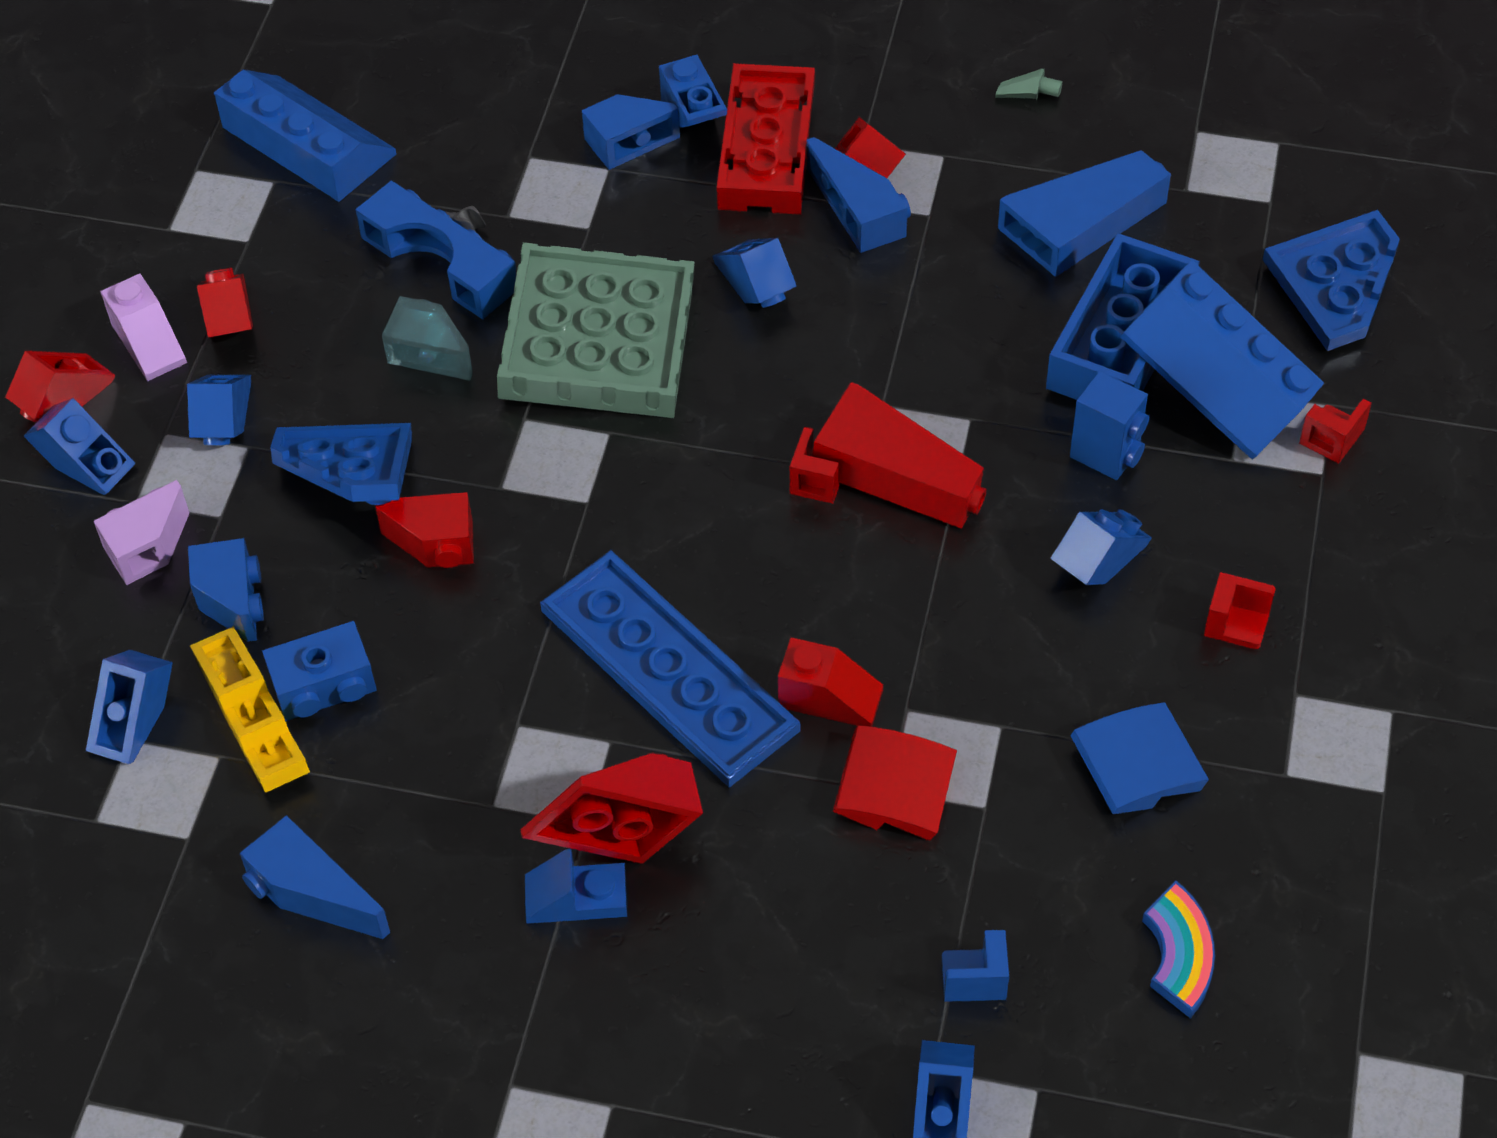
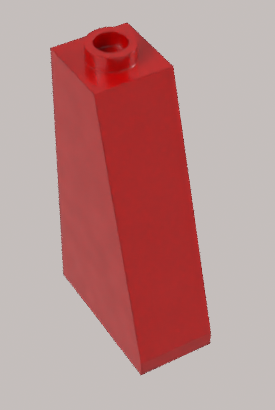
M853 382L849 384L814 441L813 457L839 463L838 482L962 529L970 513H979L985 500L987 489L981 487L984 470L982 466L862 386Z

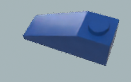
M815 137L807 139V170L859 252L863 253L905 238L907 234V218L911 216L910 206L905 195L902 193L898 194L889 179Z
M287 815L240 852L246 870L242 878L248 888L258 898L262 899L267 895L280 909L384 939L390 934L384 909Z

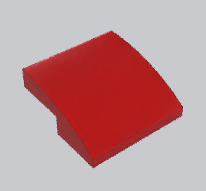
M857 726L853 733L833 812L876 830L884 823H887L930 841L938 833L957 750L903 732L877 727Z

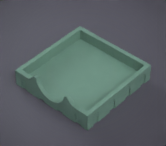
M523 242L521 264L518 265L514 297H512L508 328L505 333L501 353L502 364H499L497 374L498 399L674 418L693 290L695 262L685 260L671 261L667 260V258L641 255L636 257L626 256L623 253L596 250L594 252L581 251L578 248L560 246L545 247Z

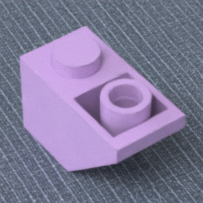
M175 480L163 487L150 491L147 495L125 506L113 509L106 515L93 521L104 550L126 585L169 564L189 516V509L181 485Z

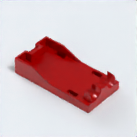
M733 63L717 181L718 210L747 211L748 206L772 207V213L801 214L806 174L807 139L809 137L815 84V68ZM735 98L742 99L741 108L737 107V103L734 102ZM800 101H802V111H799ZM728 159L733 160V170H728ZM793 163H800V167L795 168V173H792Z

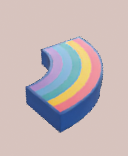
M1175 880L1144 912L1142 922L1155 935L1161 951V964L1151 979L1150 987L1191 1019L1199 1009L1209 989L1215 960L1214 941L1208 920L1194 897Z

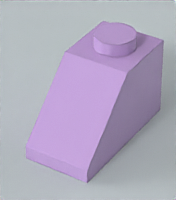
M137 274L100 291L112 327L147 381L187 363L186 357L159 301L141 274Z

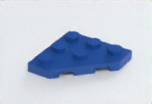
M1375 210L1265 248L1263 262L1322 345L1329 351L1366 337L1397 252L1400 238L1382 214Z
M411 423L277 427L270 447L272 464L352 502L366 501L371 505L386 504L400 498L412 443Z

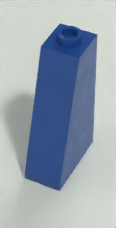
M1140 150L1006 195L1000 199L998 229L1057 277L1115 238L1117 233L1121 234L1166 204L1171 173L1161 163L1154 161Z

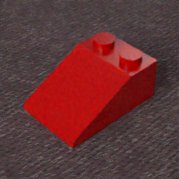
M650 753L581 776L520 829L522 838L643 864L703 814L691 762L671 758L664 754Z

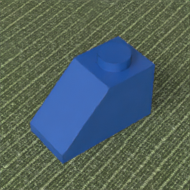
M617 94L582 110L584 140L608 170L680 138L678 107L674 103Z
M778 238L747 240L712 256L715 265L744 303H760L762 308L769 307L785 300L784 292L797 287Z
M205 375L187 384L189 438H203L204 445L230 444V438H234L244 432L251 388V375Z
M127 650L102 660L86 751L126 764L134 762L164 709L173 662L133 650Z
M922 1040L913 1138H967L975 1045Z

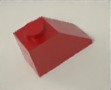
M25 351L5 398L20 408L19 412L23 417L30 421L38 422L52 406L74 398L83 407L113 382L115 374L87 353Z
M468 492L401 497L399 500L375 505L381 534L426 567L452 568L458 565L474 564L473 521Z
M791 637L778 674V702L787 710L851 725L872 727L883 693V684L840 649Z

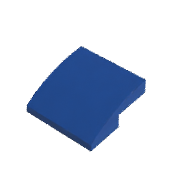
M1165 702L1136 707L1103 717L1075 729L1070 735L1112 814L1153 809L1161 797L1200 792L1209 780Z

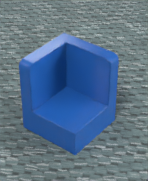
M985 930L983 949L946 950L942 953L944 1002L1006 1000L1009 968L1005 930Z

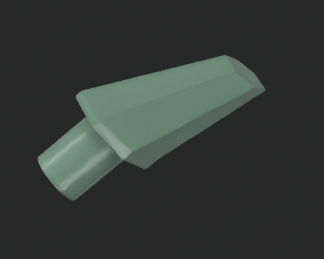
M1039 69L1001 82L996 91L995 98H1032L1037 100L1039 93L1059 97L1063 81L1044 77V69Z

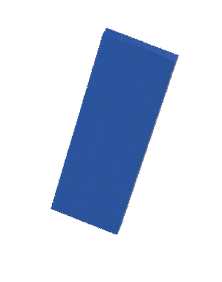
M612 550L540 602L541 612L728 788L801 731L798 719Z

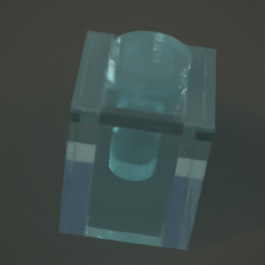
M400 296L382 334L387 363L470 380L473 371L468 345L442 305L424 299L417 300Z

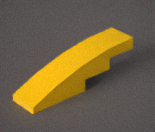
M234 626L190 645L192 653L264 792L271 791L310 773L306 759L289 732L284 716L269 693L260 670Z

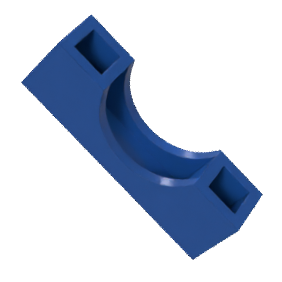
M391 180L355 209L361 238L390 258L408 252L422 251L437 254L451 263L447 273L452 299L481 319L486 318L514 294L516 264L513 258L506 251L497 250L483 241L474 230H467L454 222L445 211L441 209L436 210L422 201L414 191L406 190Z

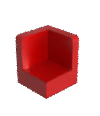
M860 117L835 147L836 150L885 178L889 177L906 155V153Z
M1363 398L1351 415L1331 405H1325L1322 408L1314 404L1305 416L1299 444L1339 464L1365 430L1372 402Z
M804 427L790 464V494L833 504L840 486V482H838L839 463L813 457L814 429Z
M1220 572L1209 608L1204 636L1252 649H1259L1268 622L1276 590L1275 586Z

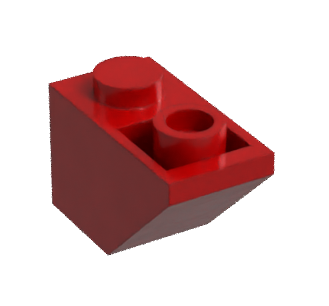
M232 267L207 272L205 274L206 281H201L197 285L208 338L251 330L253 324L244 274L234 275Z

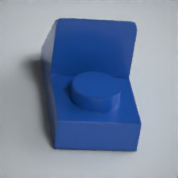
M565 849L525 874L526 923L627 917L624 863L574 866L572 849Z

